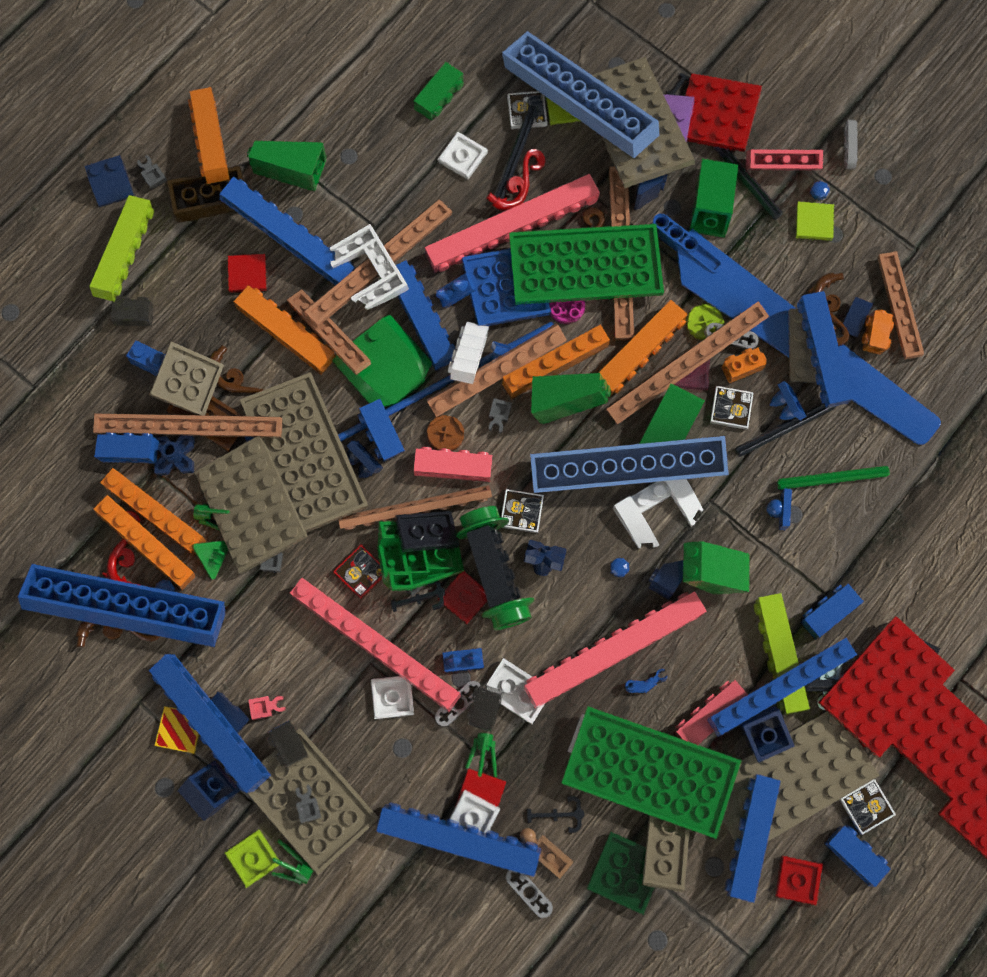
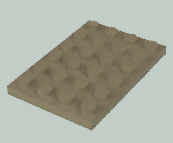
M257 436L194 472L210 509L230 511L229 514L213 513V516L240 574L247 572L308 537L262 437Z
M300 728L261 762L271 776L254 792L248 793L318 875L380 819ZM306 785H310L312 788L310 798H317L321 818L301 824L296 803L302 801L296 794V788H299L300 793L304 795L307 793Z

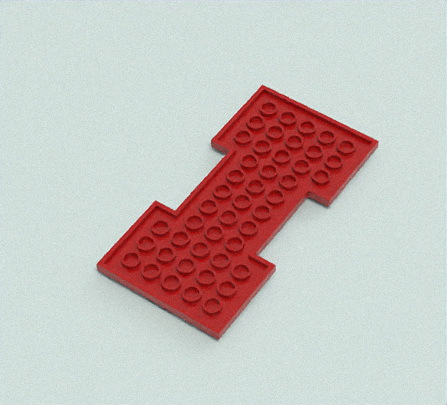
M894 616L818 703L877 758H880L892 744L950 798L938 815L987 859V725L943 685L955 670L897 616Z

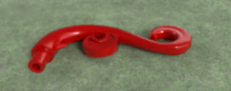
M531 149L527 151L523 159L522 178L514 176L507 181V190L510 193H517L519 191L518 196L512 201H506L507 198L501 199L489 193L486 199L492 203L493 207L501 211H507L524 202L529 189V158L534 156L537 160L536 165H530L531 170H540L545 165V157L540 150Z
M126 511L140 524V518L135 512ZM122 539L112 550L107 561V573H102V575L107 579L132 584L131 581L126 580L125 576L120 578L116 570V563L120 556L124 557L123 560H119V564L124 568L133 566L135 562L134 553L130 549L125 548L128 544L125 539Z

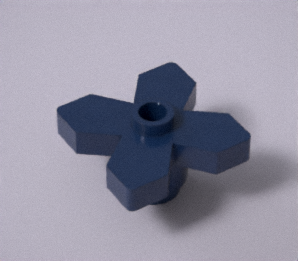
M181 435L176 442H171L166 436L155 438L159 441L158 451L162 455L155 463L154 472L156 475H168L175 466L183 474L194 473V461L186 456L194 448L193 436Z
M529 540L524 562L533 564L534 573L537 575L547 576L552 569L562 571L567 549L558 546L549 547L541 542Z

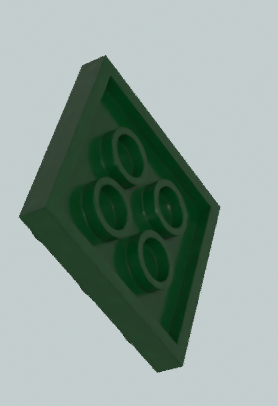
M610 832L587 889L644 915L655 888L642 885L646 847Z

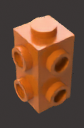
M875 310L867 316L865 320L866 332L862 337L863 351L880 355L889 349L891 344L889 336L894 326L892 314H888L885 310Z
M748 348L741 355L727 357L721 368L730 384L762 371L767 361L764 353L760 352L759 348L753 350Z

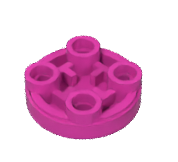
M585 301L549 303L550 316L561 324L575 323L584 313Z

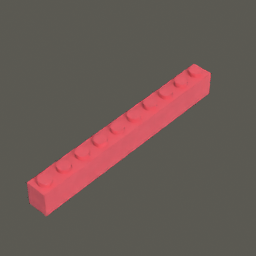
M588 174L425 247V255L435 273L438 271L443 272L451 265L461 264L462 257L482 254L487 249H495L500 243L510 242V232L532 231L536 227H544L554 219L559 220L563 218L567 213H575L585 205H593L597 202L600 191L591 175Z
M301 578L290 592L295 600L448 712L451 711L461 697L460 692L304 578Z
M687 591L678 596V601L674 603L669 601L662 605V610L658 612L652 610L645 615L646 618L640 622L638 619L628 624L629 628L622 631L620 628L611 634L612 637L608 640L602 638L594 643L595 647L591 649L586 647L577 652L579 656L573 659L568 657L560 662L561 666L557 668L551 666L544 670L543 676L539 678L533 676L528 679L524 689L534 708H538L704 615L707 611L696 592L694 591L689 594Z

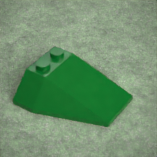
M395 521L379 522L378 557L383 584L391 591L412 590L464 571L459 546L458 548L402 552Z

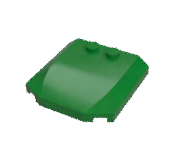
M391 315L383 317L352 341L370 359L371 365L356 375L338 355L332 360L334 365L368 404L380 399L384 407H391L402 401L422 385L432 366V361Z

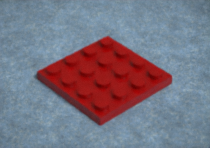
M692 73L685 95L694 97L687 141L745 152L762 86Z

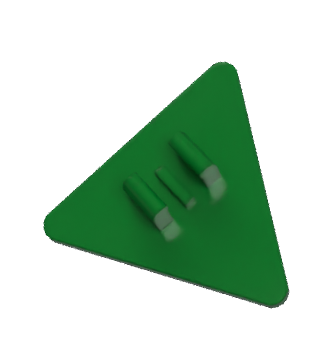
M225 541L193 544L192 548L208 576L214 580L228 552Z

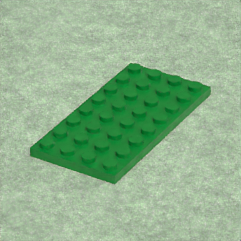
M656 224L509 233L515 305L664 295Z
M587 706L562 784L717 839L741 760Z

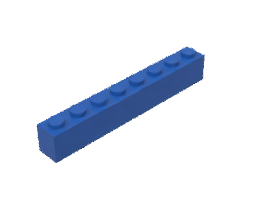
M233 177L220 193V200L335 286L354 271L355 267L351 261L333 268L331 261H335V251H330V246L324 245L322 239L318 236H312L308 233L305 226L296 224L287 213L283 214L277 210L278 207L274 203L265 201L258 191L249 189L243 180H237Z
M845 638L708 718L707 721L718 737L857 654L848 639Z
M165 654L149 670L153 675V680L165 690L164 694L166 697L173 700L177 711L188 719L189 726L199 733L201 741L211 748L213 756L222 762L226 773L233 776L237 781L238 788L245 793L254 792L271 774L175 654Z
M396 803L385 804L382 808L376 831L533 877L542 849L533 842L521 843L515 837H500L494 831H479V828L476 826L467 825L465 827L459 825V822L448 819L444 821L434 814H428V816L420 814V811L417 809H402Z

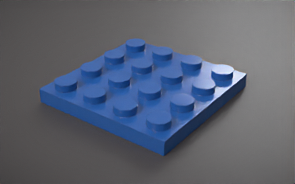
M510 249L462 257L464 271L470 274L476 289L470 296L479 326H492L551 314L549 303L515 305Z

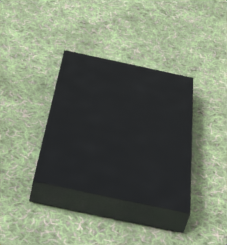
M451 511L396 515L394 518L402 552L458 548L459 546Z

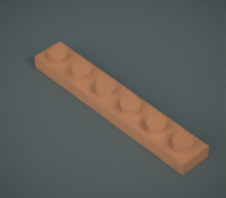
M897 251L879 254L877 259L904 360L922 357L924 351Z
M302 289L287 299L288 304L356 375L371 365L370 359L330 318L319 327H316L304 315V311L315 302Z

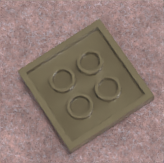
M170 342L149 395L195 415L205 416L224 364L174 342Z

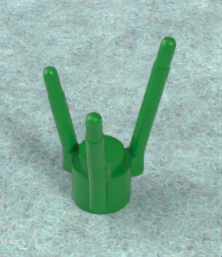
M196 504L193 517L199 520V524L220 531L217 525L207 520L212 518L213 513L229 514L230 511L210 509L208 504Z
M478 733L477 738H474L465 768H469L478 746V750L481 751L478 777L482 776L485 751L490 749L493 777H497L496 741H493L494 735Z
M279 839L277 842L302 865L298 864L295 868L273 858V862L294 873L293 876L272 872V876L294 881L300 885L301 883L307 884L313 869L295 851Z

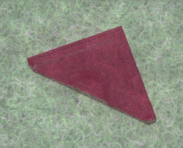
M710 359L674 385L680 388L708 390Z

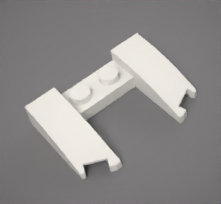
M371 224L330 247V251H335V261H331L333 268L366 253L381 277V280L351 297L355 303L357 300L366 305L365 309L368 310L409 290L407 283Z
M687 479L655 482L635 495L629 496L614 505L613 510L638 549H641V544L652 543L653 548L659 546L642 513L669 497L673 498L689 525L692 527L696 521L693 518L697 511L702 512L703 508Z

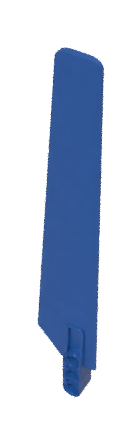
M657 214L653 218L652 224L662 223L664 225L663 227L657 226L658 238L677 252L681 285L732 320L759 301L769 317L750 331L789 358L788 310L797 308L695 230L691 229L688 232L667 215ZM670 234H676L678 238H673ZM685 245H690L693 249H688ZM845 345L839 346L852 401L917 445L926 444L940 427V418Z

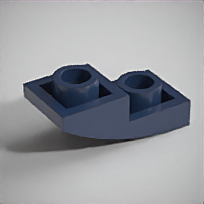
M855 297L843 323L849 335L859 337L873 303Z
M217 692L211 699L235 731L239 733L249 721V718L238 706H234L223 693Z

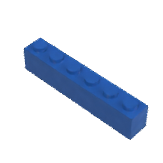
M407 260L397 264L396 267L409 290L398 295V298L429 359L432 361L434 369L438 370L450 364V361L454 362L452 361V356L456 348L453 343L450 344L447 340L449 335L445 328H441L439 324L441 320L438 313L432 311L431 307L433 305L429 296L425 297L423 293L425 291L421 281L416 280V271L413 265L409 266Z
M825 292L802 295L797 303L798 312L802 313V328L807 333V347L812 352L811 363L816 368L817 374L815 379L817 385H820L821 402L825 404L826 408L848 404L852 397Z
M758 774L753 775V778L749 779L747 790H750L749 797L745 798L743 804L745 815L744 818L740 819L738 827L741 833L740 837L735 840L734 850H736L735 859H731L729 870L732 871L731 878L727 879L725 884V891H727V896L751 903L755 901L780 780Z

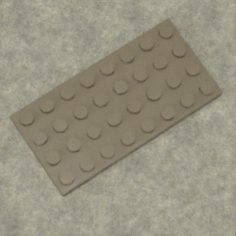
M646 57L592 75L659 121V136L635 158L602 136L624 188L695 164V159Z
M311 372L240 399L246 416L282 418L281 437L262 438L306 533L368 508V503Z
M828 711L789 733L795 747L759 763L753 754L741 761L722 820L734 842L736 838L740 837L739 822L745 815L743 804L745 798L749 797L750 790H747L749 779L753 778V775L758 774L781 781L768 841L880 776L858 739Z

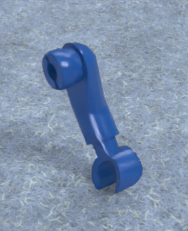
M659 669L653 678L650 677L646 681L628 680L625 683V688L630 693H647L657 685V682H665L668 676L659 678V673L665 671V669Z

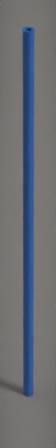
M549 322L507 345L517 347L554 324ZM492 353L480 359L478 368L493 361ZM451 375L385 410L388 416L456 380L450 379ZM359 423L338 434L340 441L351 437L367 427L365 424Z

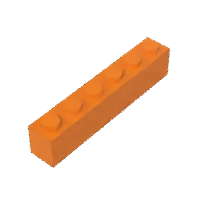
M208 87L190 91L191 99H188L190 110H193V112H190L192 123L196 124L192 127L195 137L198 136L195 139L197 150H200V152H197L199 163L203 164L199 166L201 176L206 177L207 184L230 180L212 88Z
M247 286L235 299L236 309L320 375L333 362L335 354L327 344L324 345L320 342V338L315 333L307 332L305 330L306 327L301 322L293 321L288 312L279 310L274 301L271 299L266 300L262 292L257 288L252 289L250 286Z
M672 300L599 372L606 379L607 384L610 385V397L614 393L618 394L624 387L623 383L626 380L631 381L637 374L635 371L639 367L643 368L649 362L648 358L652 354L655 356L661 350V345L664 342L668 343L674 336L673 332L676 329L681 330L686 324L687 313Z
M599 325L503 376L502 385L512 400L532 389V376L558 375L608 348L610 339L602 326Z
M114 468L100 482L108 491L193 556L196 553L192 545L206 542L202 535Z
M108 495L94 508L95 513L181 591L195 578L194 572Z

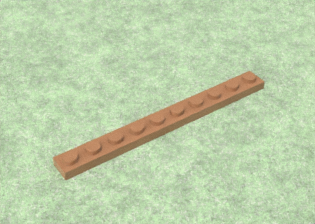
M609 167L611 226L630 225L628 187L624 188L616 168ZM633 297L613 299L615 341L631 340L634 337Z
M440 199L384 245L394 263L452 215V211ZM368 258L304 311V315L316 327H319L350 301L353 295L362 291L379 276L370 259Z
M759 301L611 405L606 411L615 424H619L667 390L671 383H677L767 319L769 315Z
M95 414L93 433L281 437L282 418Z

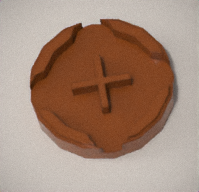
M441 415L435 417L427 429L428 442L434 450L446 448L450 449L451 452L455 451L464 440L462 423L453 416Z

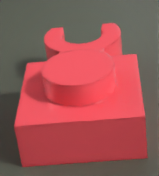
M269 696L250 699L251 719L257 720L272 717V710L277 712L285 711V707H277V702L284 700V698L278 696L273 701H270Z

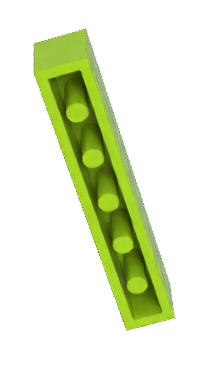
M131 195L128 196L89 286L94 297L115 302L117 295H120L123 280H126L128 277V268L134 262L136 249L140 248L142 235L146 234L147 223L154 214L150 200Z
M782 593L759 597L754 603L755 614L759 615L760 619L758 623L759 632L763 634L765 640L763 642V649L765 653H768L769 661H767L769 672L773 673L774 680L799 666ZM805 687L798 689L777 702V707L782 711V715L810 709Z

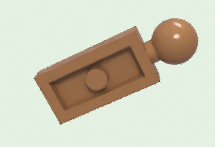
M525 828L521 831V842L525 844L526 842H533L539 848H542L539 861L560 879L573 864V861L545 836L542 835L539 839H536V834L532 829Z

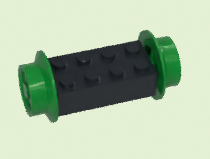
M496 506L478 508L462 515L460 522L463 529L457 534V538L469 540L487 601L491 608L481 614L482 618L491 619L494 630L507 629L532 619L529 606L535 600L534 598L519 599L521 598L519 588L515 587L513 581L515 580V574L512 568L509 569L507 563L510 561L509 555L506 550H503L501 543H504L501 532L497 531L509 523V519L500 517Z

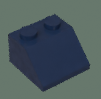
M120 155L85 166L99 207L126 200L129 195L134 196L125 164Z
M667 174L638 184L634 210L640 209L659 196L660 190H664Z
M683 560L663 564L661 569L656 568L648 580L651 582L649 588L669 600L683 579Z
M775 706L769 707L739 724L742 734L758 763L795 747L781 712Z
M215 760L187 778L178 790L203 821L218 812L241 791Z

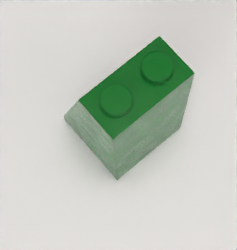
M254 141L253 146L249 147L247 157L254 174L314 192L327 161L324 143Z
M702 159L689 232L693 229L699 234L726 237L733 214L738 171L737 164Z
M600 373L532 376L531 413L540 424H546L608 403L611 388Z
M671 383L639 444L685 440L705 400Z
M703 541L684 543V583L713 595L749 592L750 554Z

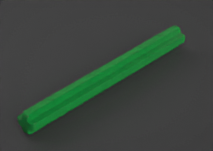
M888 466L782 478L778 479L777 486L779 490H783L784 488L791 489L880 478L890 475Z

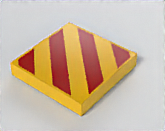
M164 706L155 746L195 754L199 733L189 726L188 719L180 714L176 708Z

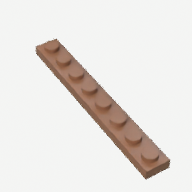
M556 323L477 369L473 384L457 381L426 400L437 417L501 380L503 376L530 363L567 340Z
M487 485L357 512L339 519L340 529L350 530L356 528V525L361 524L369 526L375 524V521L380 520L392 521L396 515L419 512L430 513L433 509L446 510L452 505L465 506L469 502L476 500L477 502H484L492 497L491 489Z

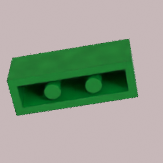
M445 62L415 98L414 110L431 121L435 116L438 117L443 110V106L446 103H450L453 94L463 87V73Z

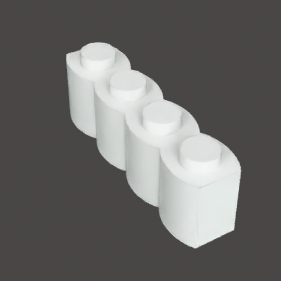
M467 322L465 327H461L459 336L461 338H458L456 343V349L458 350L454 349L452 361L454 362L450 361L448 373H451L450 379L473 384L486 343L488 326H479L478 324Z

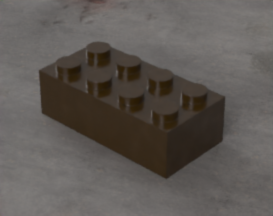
M240 166L228 168L230 180L235 177L237 180L241 179L244 181ZM201 174L168 180L173 213L177 223L235 212L220 200V193L230 180L207 184L206 177H202Z

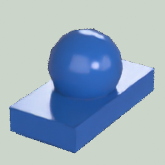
M784 488L781 492L780 500H771L766 507L767 513L771 517L779 518V530L785 531L790 526L791 489Z

